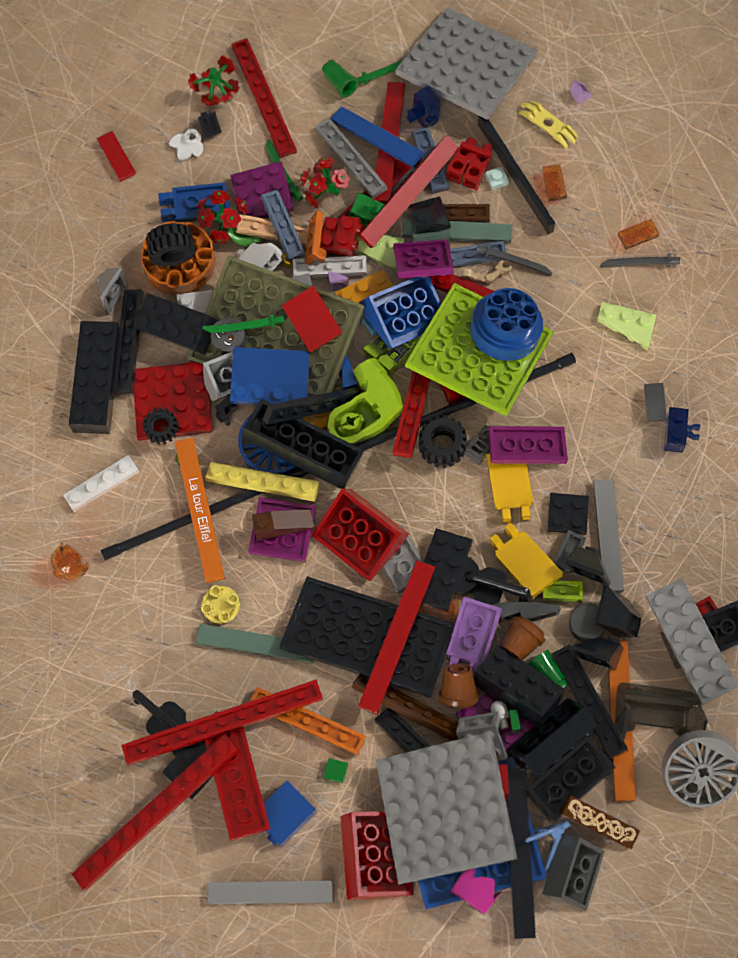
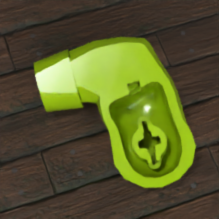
M376 358L367 359L354 370L356 380L364 393L359 394L350 402L335 408L329 415L328 428L330 433L351 444H357L382 433L403 411L401 395L394 381L388 376V372Z

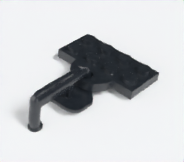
M436 528L423 562L434 566L435 571L422 604L448 612L454 594L464 595L471 592L474 600L493 605L500 602L503 591L520 596L519 602H530V590L526 587L507 582L506 574L503 571L491 567L479 570L476 562L468 557L473 539Z
M135 690L132 694L135 704H141L152 714V717L146 723V730L150 735L191 722H186V712L175 702H165L158 708L139 690ZM205 740L171 751L175 758L162 773L173 782L207 751ZM213 775L203 785H201L192 795H190L189 798L193 800L195 796L202 790V788L210 781Z

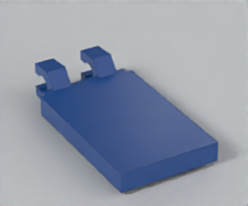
M226 182L172 188V192L158 193L160 206H169L170 204L172 208L160 209L162 222L172 220L176 221V223L197 221V216H199V214H196L199 210L197 208L198 201H201L202 198L206 200L216 190L227 191ZM208 199L205 205L218 213L220 211L219 203L212 204L211 200ZM225 201L223 204V209L229 208L228 201Z

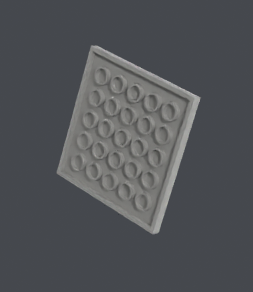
M447 7L396 68L395 74L488 120L537 56L538 50Z
M491 732L376 760L398 884L517 859Z

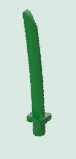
M403 60L368 74L362 72V76L357 77L359 84L364 83L366 86L370 80L395 71Z
M267 140L266 150L272 162H280L270 140ZM284 168L291 197L294 196L297 201H301L303 196L300 194L298 185L295 186Z
M270 315L269 318L232 324L203 326L202 329L210 333H221L265 326L274 328L276 324L284 323L283 315L276 317Z

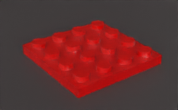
M190 362L135 369L133 390L138 441L149 440L143 428V419L148 417V412L153 413L152 409L154 408L158 411L159 407H162V410L167 408L169 412L172 411L176 416L179 425L178 433L176 432L177 436L213 432L210 396L204 384L202 364ZM159 420L154 424V430L157 432H163L168 427V423L164 420Z

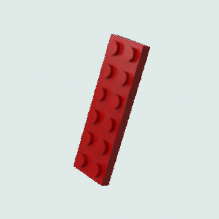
M244 727L224 733L229 736L240 751L213 774L230 841L271 830ZM224 734L206 739L207 750Z

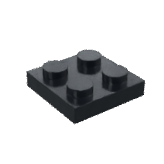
M550 493L547 532L567 533L570 530L577 534L586 535L589 496Z

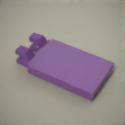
M467 597L463 598L446 653L448 658H451L449 665L457 664L459 661L470 664L474 676L476 669L488 657L502 608Z

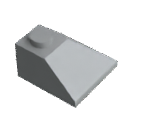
M107 268L104 273L100 274L97 280L102 304L106 314L109 315L120 300L124 290L128 287L123 269Z
M233 352L203 363L204 384L212 402L231 394Z

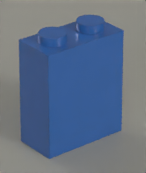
M288 780L264 802L271 830L266 831L269 834L267 839L274 846L279 844L283 847L317 813L316 809Z

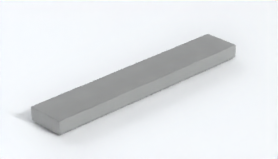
M330 118L315 127L317 133L372 199L388 190L386 184Z
M613 479L594 480L600 559L611 582L609 587L616 592H623L624 585Z
M333 881L208 882V904L333 903Z

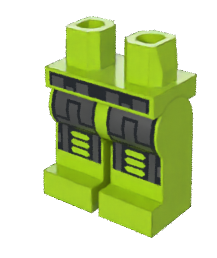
M378 335L373 342L368 343L363 348L364 356L367 359L376 358L388 372V376L391 377L411 355L419 341V337L390 349Z

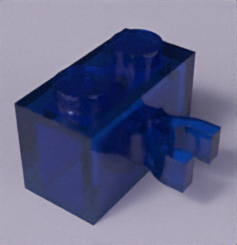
M429 85L414 93L413 108L407 111L409 116L406 117L410 124L418 120L423 128L434 126L439 121L441 100Z
M669 407L665 426L664 451L683 453L687 437L692 440H699L700 434H694L691 431H699L700 424L688 425L689 409Z

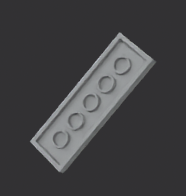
M680 578L646 595L645 597L700 704L704 705L738 688L683 579Z

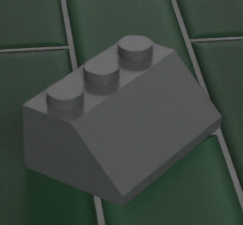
M562 834L542 894L555 901L587 911L605 851L580 837Z

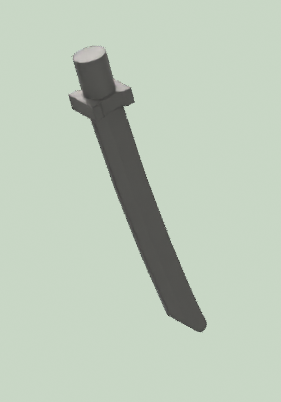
M488 244L487 247L477 246L476 252L485 254L484 257L486 258L493 256L548 276L552 275V272L546 266L493 249L491 244Z
M668 253L667 257L608 259L601 263L600 267L667 264V267H670L671 264H680V257H671V253Z

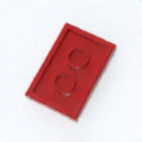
M314 285L282 305L310 353L343 334Z

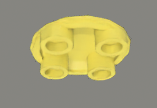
M212 586L204 595L201 603V611L205 617L212 623L224 624L233 620L240 608V600L237 593L226 586Z

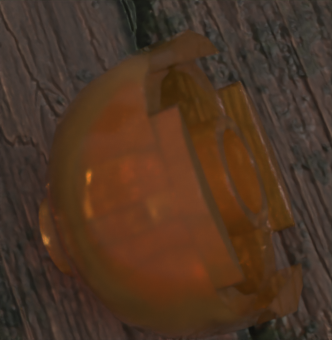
M63 542L54 550L50 559L54 569L53 574L59 579H80L90 569V566L87 562L83 564L81 562L83 557L68 544L64 546Z

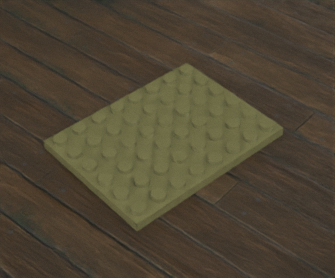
M228 255L205 314L217 320L230 317L239 322L269 318L270 315H274V317L283 315L284 323L276 324L274 328L265 326L246 329L248 338L244 348L309 351L282 305L311 286ZM318 288L316 290L343 334L313 353L309 352L307 397L332 392L365 310L364 305ZM210 341L205 355L190 350L187 359L203 365V363L227 353L217 349L212 341Z

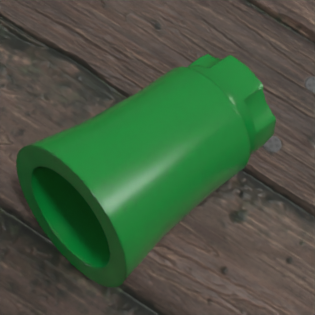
M331 59L322 66L321 70L325 78L334 86L340 97L347 98L356 91L359 80L347 72L339 63Z
M549 649L528 663V665L561 687L565 688L569 685L555 663Z

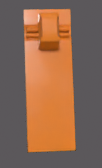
M318 210L309 220L304 263L310 266L314 261L323 263L326 260L327 251L320 248L324 213Z

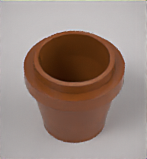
M522 616L513 617L509 622L510 626L500 646L523 661L538 646L543 645L545 642L544 633L527 618Z
M457 663L445 667L442 688L439 691V701L446 707L465 709L472 707L479 701V691L475 686L471 666Z

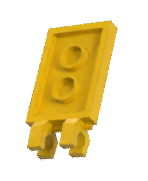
M486 454L495 510H501L503 524L511 522V508L520 507L522 521L530 520L529 506L533 505V497L527 464L491 463L490 454Z
M510 522L505 526V533L510 537V540L504 544L494 534L489 538L490 544L496 550L495 558L520 586L530 590V597L533 599L563 576V572L526 532L523 533L521 531L519 533L517 528Z

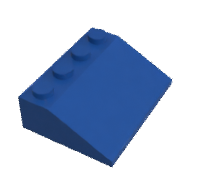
M414 277L359 302V304L365 306L363 313L366 320L390 349L422 336L441 306L440 299L430 277Z
M234 347L230 403L258 405L262 398L272 404L307 397L309 351Z

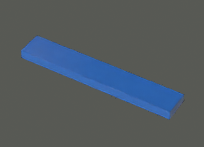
M342 106L330 118L334 124L412 168L423 156V151Z

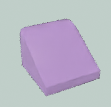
M328 271L331 291L349 286L348 277Z

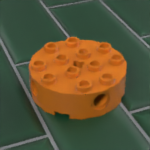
M172 221V222H166V223H164V224H171V223H176V222H175V221ZM190 222L176 223L186 225L192 231L195 255L185 263L174 266L155 265L149 259L146 238L142 245L141 262L144 273L151 285L162 293L177 296V294L195 292L203 288L213 275L216 262L212 241L205 230Z

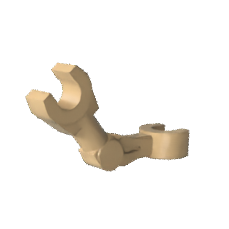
M502 259L492 273L478 274L474 273L471 269H464L462 278L469 281L477 280L482 283L492 284L497 277L509 274L512 266L504 268L503 265L506 263V260Z

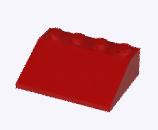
M342 488L311 536L360 575L371 581L400 549L409 533L354 490Z
M349 812L340 816L347 900L414 895L413 882L398 884L386 813Z

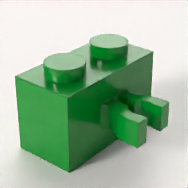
M358 193L348 216L359 218L360 222L367 226L385 204Z

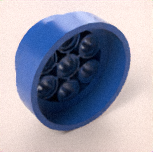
M502 288L483 297L475 306L470 321V334L476 346L488 356L504 361L519 360L531 354L536 348L543 331V319L535 301L527 293L514 288Z

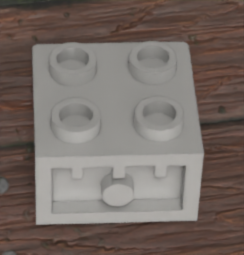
M499 712L460 718L456 731L458 739L491 732L497 761L507 759V754L498 731L501 720Z

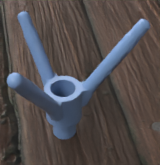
M566 819L548 827L533 829L534 833L538 834L525 839V842H530L548 834H551L555 839L545 866L546 874L551 866L558 843L562 837L561 835L565 832L566 828L571 826Z

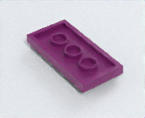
M489 426L488 428L491 463L567 464L568 456L564 427Z

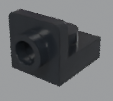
M209 110L200 113L201 116L198 117V122L200 123L204 138L222 133L215 112L211 113Z
M230 396L215 405L216 418L220 423L224 422L226 426H229L230 421L227 414L234 413L239 404H231Z

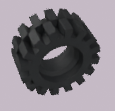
M159 407L158 411L155 408L152 409L153 413L148 412V417L143 419V428L147 438L153 443L156 441L158 445H160V442L167 444V440L169 442L173 441L172 437L176 438V432L178 433L179 425L173 412H169L167 408L162 410V407ZM159 420H164L168 423L167 429L163 432L154 430V424Z

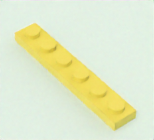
M215 462L210 463L205 476L206 482L314 502L320 488L319 481Z

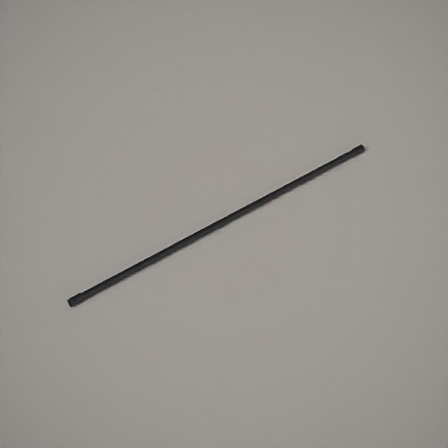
M569 353L557 358L553 362L533 369L527 382L576 363L574 354ZM464 398L422 416L420 427L424 423L428 424L430 418L432 420H435V416L443 418V415L448 416L478 402ZM399 426L359 442L354 446L365 451L396 438ZM297 468L283 475L300 478L310 473ZM247 489L209 505L211 515L265 492ZM191 514L102 549L101 553L104 560H108L120 555L124 551L191 524Z

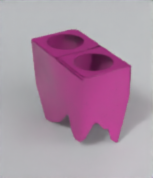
M475 868L464 870L451 892L484 915L502 891L494 894V879L486 877L474 878Z

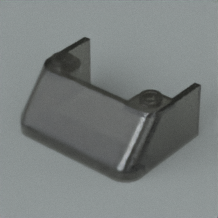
M632 683L618 684L615 726L620 740H625L626 732L634 730L636 724L673 729L678 738L692 731L706 730L708 719L694 693L686 690ZM698 742L699 750H701L702 744Z

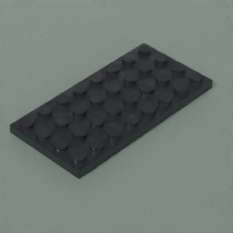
M307 576L280 643V649L370 678L399 605ZM418 612L389 685L431 698L448 650L455 623Z

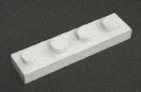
M366 256L326 257L323 263L314 261L311 266L304 263L305 259H293V276L310 273V278L328 277V271L343 276L367 275Z
M127 455L63 496L73 512H76L139 473V470L130 456Z

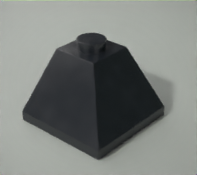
M440 196L410 204L406 209L415 234L433 233L451 228Z
M587 546L585 549L578 547L567 559L566 563L573 573L610 586L609 577L595 549Z
M609 586L603 587L595 623L617 637L637 638L641 626V618L630 600Z
M608 637V639L598 638L572 645L571 649L579 659L616 671L624 648L619 643V640Z

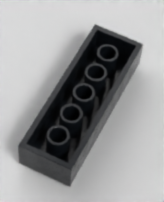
M80 322L69 426L73 433L110 434L114 403L113 385L120 329L118 322Z
M261 398L244 426L241 439L340 489L346 488L361 461L364 450L301 418L267 425L263 418L268 405L272 403Z

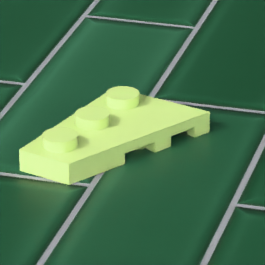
M384 235L373 248H370L358 236L359 245L357 251L355 250L354 252L366 256V258L369 257L377 261V264L385 265L397 273L393 243H404L405 238Z
M602 302L597 321L615 332L622 333L627 336V339L641 344L644 349L648 350L656 314Z

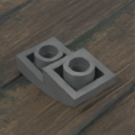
M663 383L644 384L647 421L667 420Z

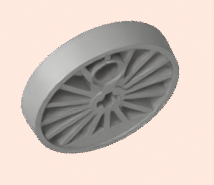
M697 730L686 733L677 738L665 752L662 761L664 781L672 795L686 805L698 808L718 805L727 800L738 787V752L729 739L717 732ZM693 742L696 757L686 746L687 744ZM698 742L704 745L702 755L700 754ZM683 748L691 760L677 752ZM675 758L684 764L671 763V760ZM736 766V770L724 769ZM668 770H677V771H680V772L668 774ZM721 776L733 777V779L729 781ZM680 780L673 786L670 784L672 781ZM707 780L718 792V794L714 796L710 795ZM714 780L720 782L721 784L727 787L724 790H721ZM689 783H694L693 786H687ZM703 787L705 788L707 798H700Z

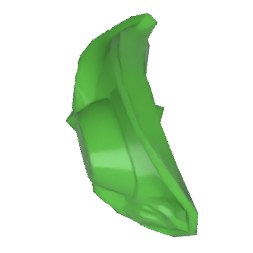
M237 226L236 228H227L232 240L243 247H249L252 243L262 241L258 237L236 233Z

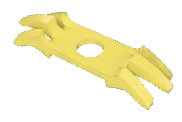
M530 101L529 103L523 102L521 104L529 111L521 110L518 114L528 118L531 123L534 122L550 134L564 149H567L568 145L562 136L567 138L572 144L576 143L575 139L578 138V135L570 125L561 122L545 110L540 103ZM551 119L554 124L548 127L544 125L543 121Z

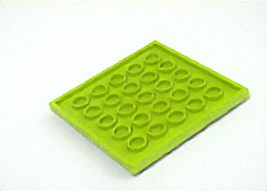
M454 283L406 361L405 367L507 417L554 331L543 326V331L536 348L531 354L522 359L504 361L490 357L476 346L470 334V321L473 311L483 297Z

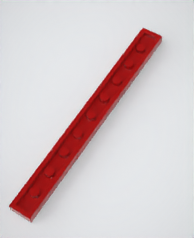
M316 679L122 744L126 764L129 766L322 701L323 697Z
M224 734L72 873V876L83 890L86 891L240 751L228 735Z

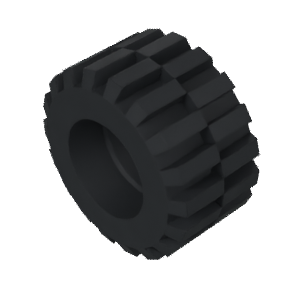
M176 223L164 224L153 228L147 233L148 255L151 262L155 263V265H179L187 262L195 255L192 231L186 225Z
M443 415V418L435 416V420L430 418L428 425L426 423L423 424L422 430L419 433V451L422 453V458L424 460L427 459L428 464L434 463V467L442 465V468H446L447 464H449L451 467L454 466V461L458 463L461 457L464 456L467 434H465V428L461 427L459 421L455 422V418L447 419V416ZM446 435L454 443L448 448H438L431 441L436 436Z

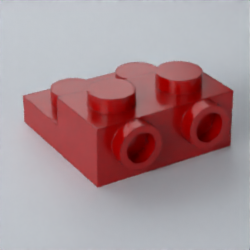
M341 216V219L325 217L321 232L320 248L326 250L329 254L353 257L354 251H357L359 245L358 235L363 230V224H361L360 219L349 216Z

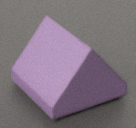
M575 80L572 82L569 91L577 104L592 97L584 83Z

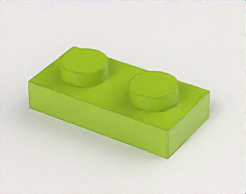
M557 580L543 591V601L583 602V581Z

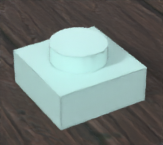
M503 167L485 173L491 190L509 185V180Z

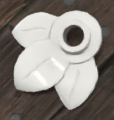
M189 129L185 134H177L169 142V146L178 148L177 156L179 160H187L192 154L200 157L203 152L201 135L195 129Z

